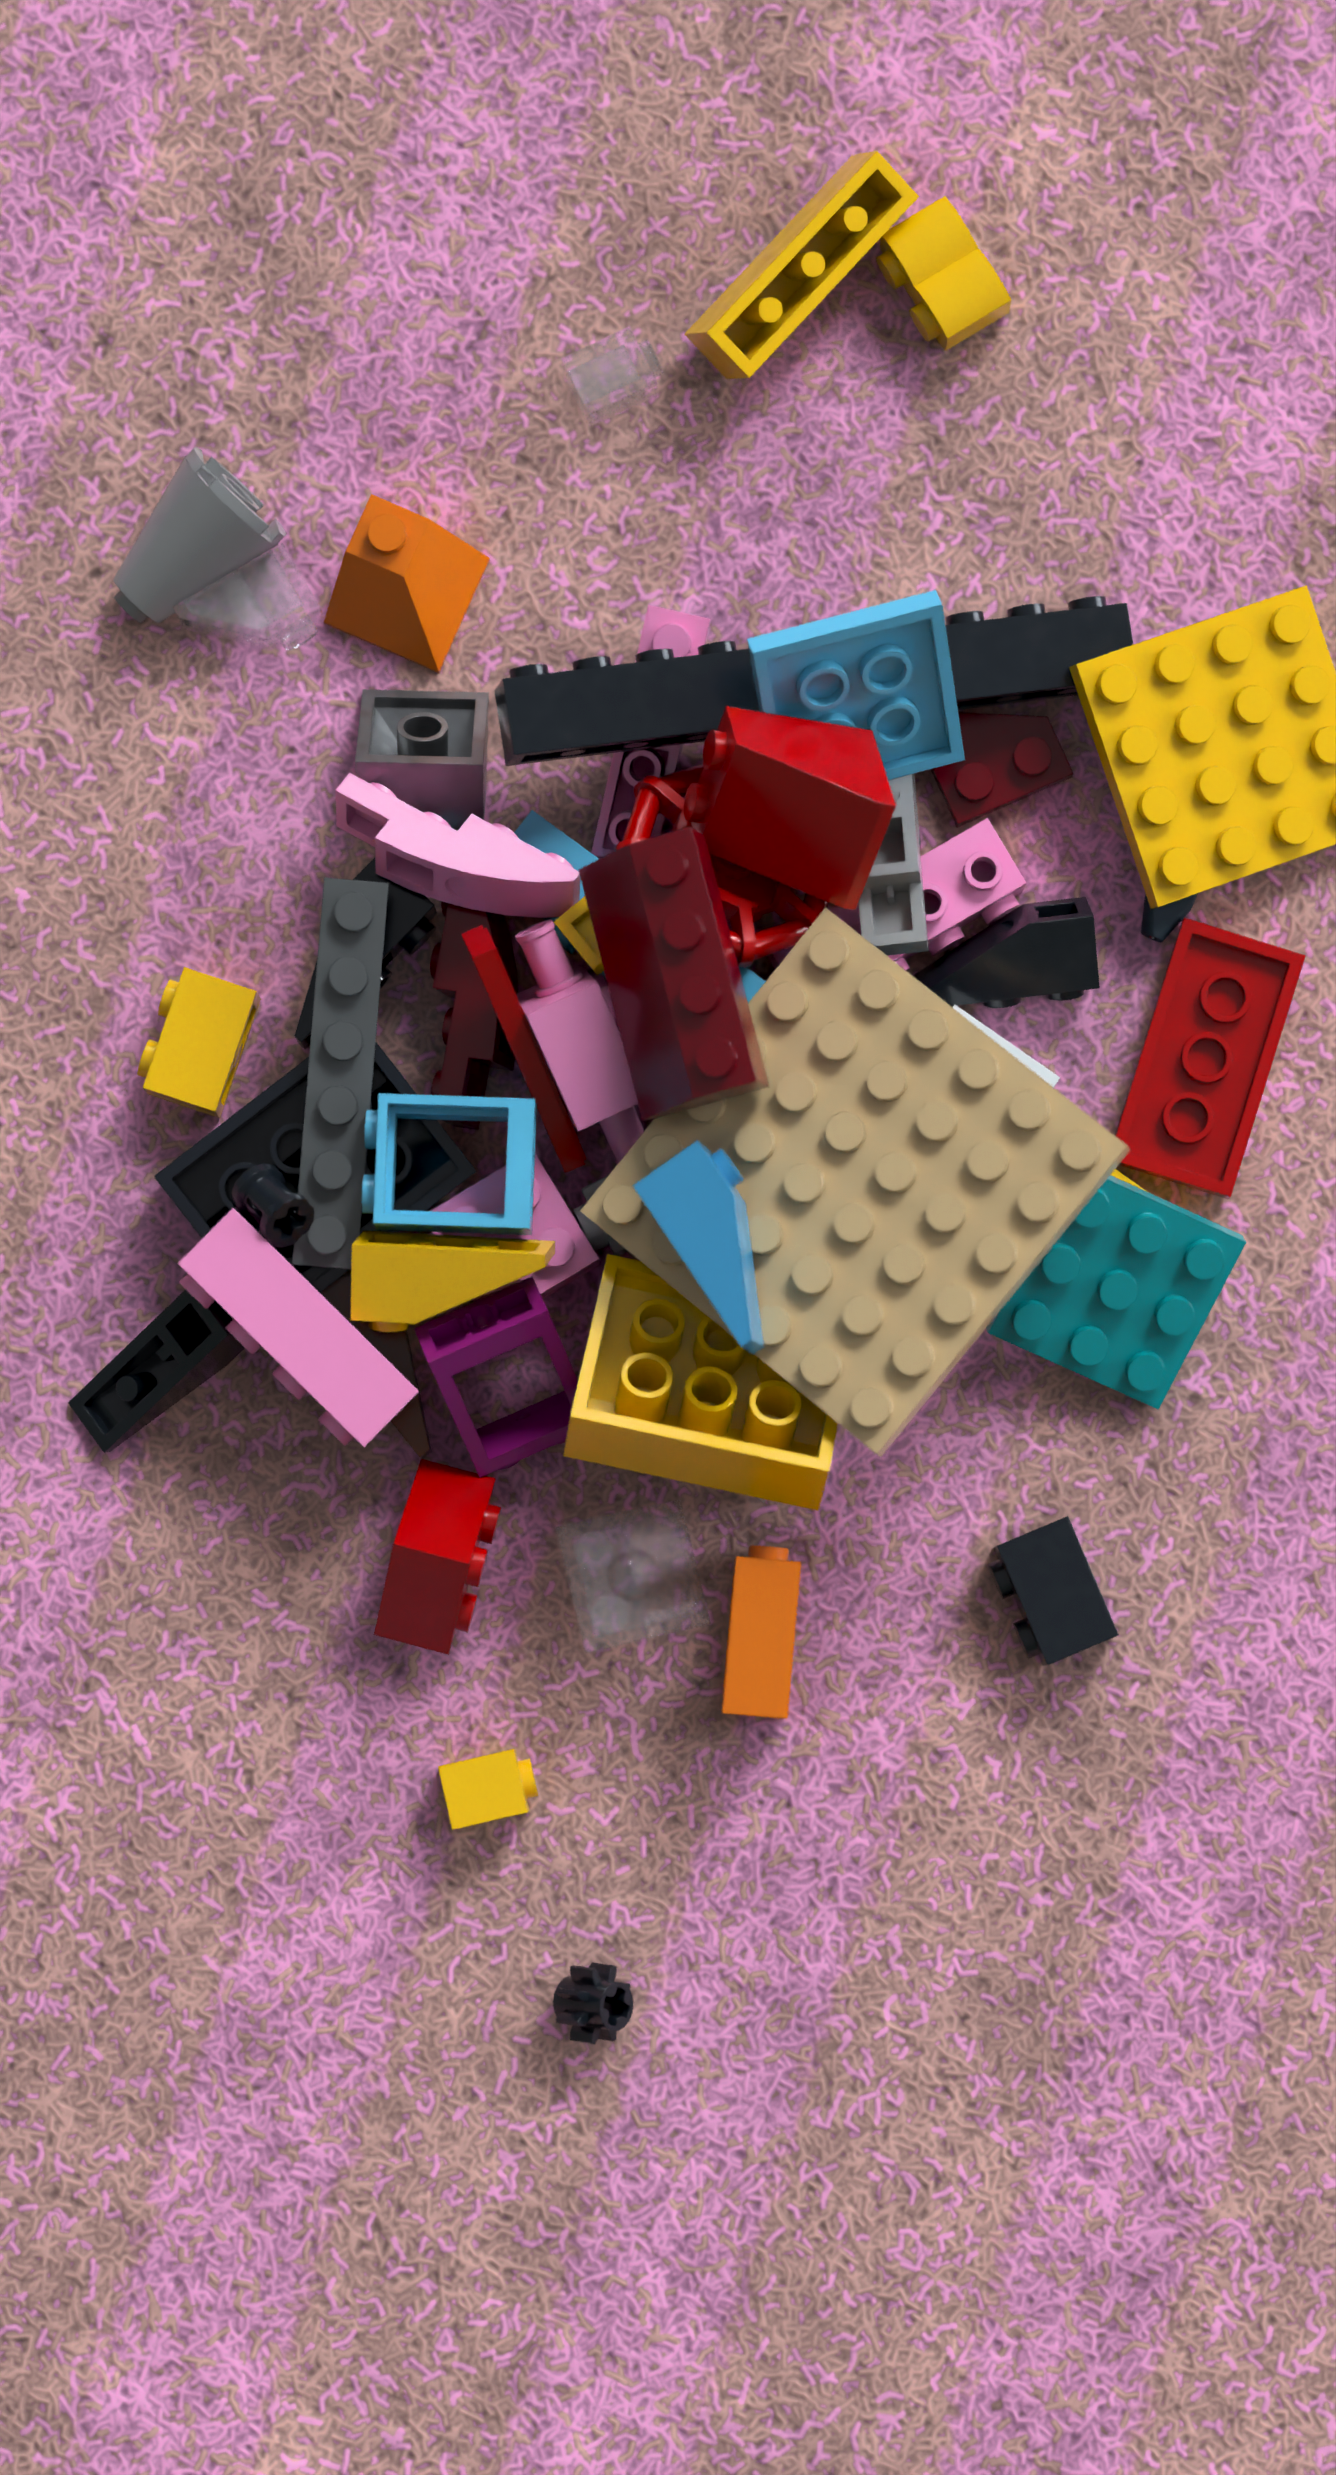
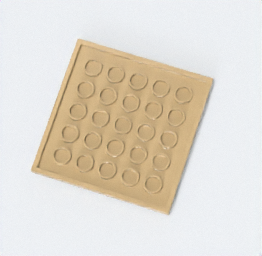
M825 908L748 1003L769 1087L655 1118L580 1212L733 1336L633 1187L634 1184L697 1140L707 1147L712 1154L722 1148L744 1179L735 1188L745 1201L764 1342V1348L755 1353V1355L870 1450L882 1457L1130 1151V1148L829 909Z

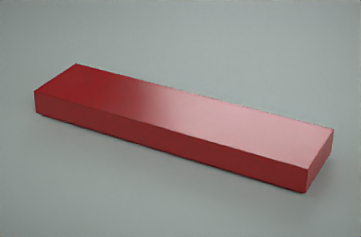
M480 925L462 933L463 940L530 1095L536 1101L537 1111L564 1172L567 1173L585 1165L584 1160L587 1158L488 929Z

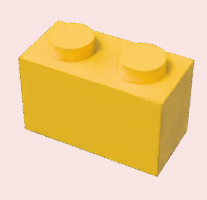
M186 967L183 968L179 982L170 979L165 987L158 1009V1015L166 1018L159 1041L148 1040L138 1066L137 1075L146 1078L142 1087L146 1093L221 1118L261 1001L257 991Z

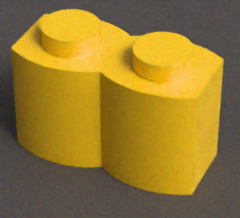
M946 196L890 228L880 238L882 254L876 257L877 264L886 281L894 290L903 286L913 299L915 306L909 309V313L916 328L927 342L936 338L942 348L947 351L1010 312L1012 300L990 262L978 248L964 221Z

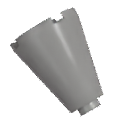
M195 447L184 457L113 580L120 591L114 598L139 623H143L147 617L160 623L276 547L287 533L276 518L269 525L256 514L264 506L263 503L213 457L204 463L202 450Z

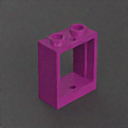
M533 1277L414 1328L427 1362L479 1478L497 1470L510 1468L520 1460L553 1445L566 1443L578 1379ZM541 1337L564 1391L476 1429L452 1376Z

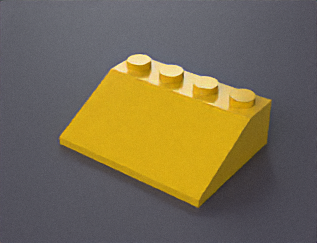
M607 1254L571 1411L563 1456L819 1511L829 1474L838 1422L755 1354L753 1355L743 1349L732 1335L643 1262Z

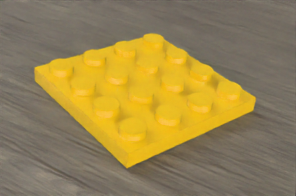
M1307 585L1069 667L1151 909L1336 844V671Z

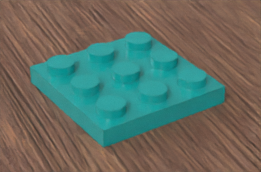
M1110 1175L986 1327L987 1332L1159 1410L1238 1260L1246 1241L1239 1233Z

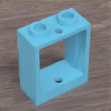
M378 1093V1110H366L365 1149H376L375 1175L364 1174L362 1213L373 1214V1224L377 1230L532 1235L537 1120L535 1099ZM398 1118L508 1122L504 1214L394 1210Z

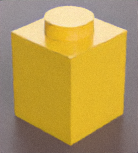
M516 1749L438 1766L452 1830L528 1813L527 1799L538 1796L531 1760L529 1758L518 1761Z

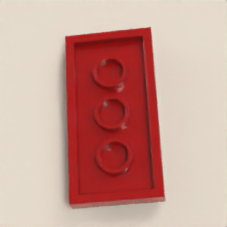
M1183 918L1116 1129L1115 1136L1130 1148V1151L1119 1165L1225 1199L1231 1197L1306 955L1192 919Z

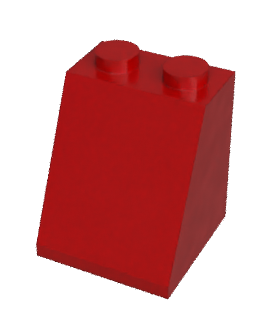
M726 706L717 731L710 730L706 737L703 748L704 767L698 783H691L687 789L684 800L685 820L690 821L692 827L705 836L710 854L841 908L856 910L896 808L873 731Z

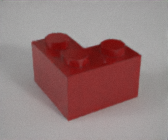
M421 1459L393 1543L374 1635L449 1655L456 1630L468 1633L478 1595L466 1592L468 1585L479 1587L488 1554L487 1549L478 1546L480 1541L492 1544L501 1512V1507L490 1504L496 1478L489 1476L479 1478V1475L474 1472Z

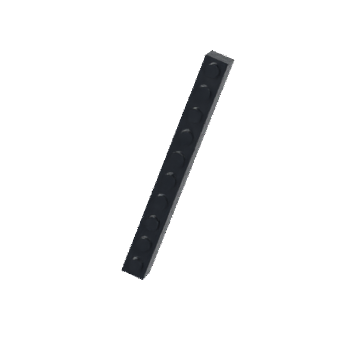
M1092 596L1070 601L1068 603L1069 610L1046 613L1045 605L1036 603L1010 608L1007 610L1008 617L984 620L982 611H968L946 617V632L958 710L1078 695L1069 669L1070 666L1133 645L1127 603L1107 605L1106 597ZM721 641L698 647L699 655L674 658L673 649H655L636 654V663L611 665L610 657L598 656L574 661L572 663L573 670L548 673L546 664H531L509 670L510 678L502 679L494 691L505 765L512 766L705 742L710 730L717 731L726 706L759 711L749 649L737 650L736 642Z

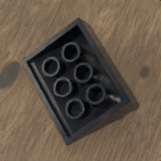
M377 1042L375 1043L370 1110H378V1093L417 1095ZM309 1057L154 1176L202 1239L234 1208L231 1202V1192L235 1182L245 1171L253 1166L262 1163L272 1164L283 1174L285 1186L292 1193H298ZM398 1118L394 1210L426 1211L473 1175L476 1170L437 1120ZM367 1149L365 1174L375 1175L376 1149ZM361 1213L360 1234L364 1230L399 1232L377 1230L373 1224V1214ZM240 1214L266 1239L260 1231V1224L254 1218L245 1217ZM294 1244L286 1247H274L292 1265ZM292 1265L319 1293L349 1271L348 1269Z

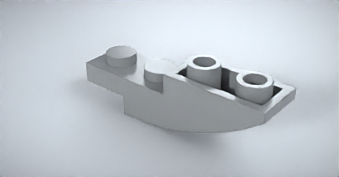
M914 774L888 780L896 808L859 900L861 936L887 956L929 951Z

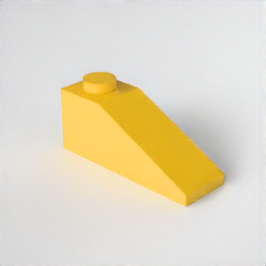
M364 1230L352 1243L351 1320L369 1321V1328L375 1331H404L408 1329V1324L421 1322L545 1268L555 1254V1241Z

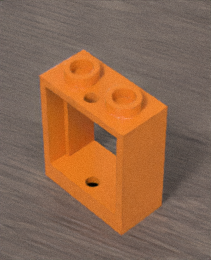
M750 1545L748 1557L736 1556L734 1559L721 1713L788 1719L801 1562L788 1561V1548Z

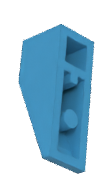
M697 1140L634 1184L633 1187L739 1345L754 1355L764 1348L747 1208L745 1201L735 1188L744 1179L722 1148L712 1154L707 1147Z

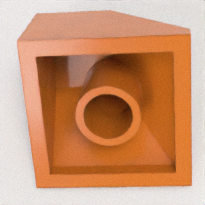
M371 494L345 551L324 618V624L440 673L490 558L432 520Z

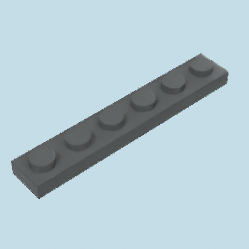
M324 877L298 1194L303 1195L308 1200L315 1213L314 1221L308 1232L294 1243L292 1265L351 1270L352 1243L360 1235L362 1185L367 1149H365L366 1110H370L389 883Z

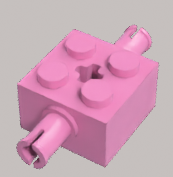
M551 919L545 920L515 935L537 982V985L516 995L570 1121L578 1131L599 1122L616 1158L615 1162L618 1165L643 1134L644 1129L634 1108L638 1101L621 1035L616 1026L617 1019L609 988L602 975L593 978L582 965L572 968L555 931L554 922Z

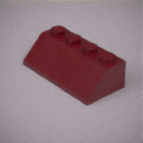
M691 826L628 844L578 869L642 1120L648 1121L768 1088L769 1083L705 836Z

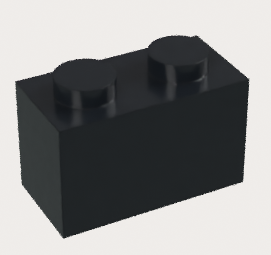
M1068 1516L993 1547L998 1560L988 1563V1567L1002 1599L1014 1596L1023 1619L1013 1623V1626L1028 1659L1039 1655L1042 1665L1047 1666L1119 1635Z

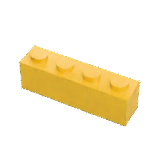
M878 151L852 155L684 335L726 379L750 378L919 196Z

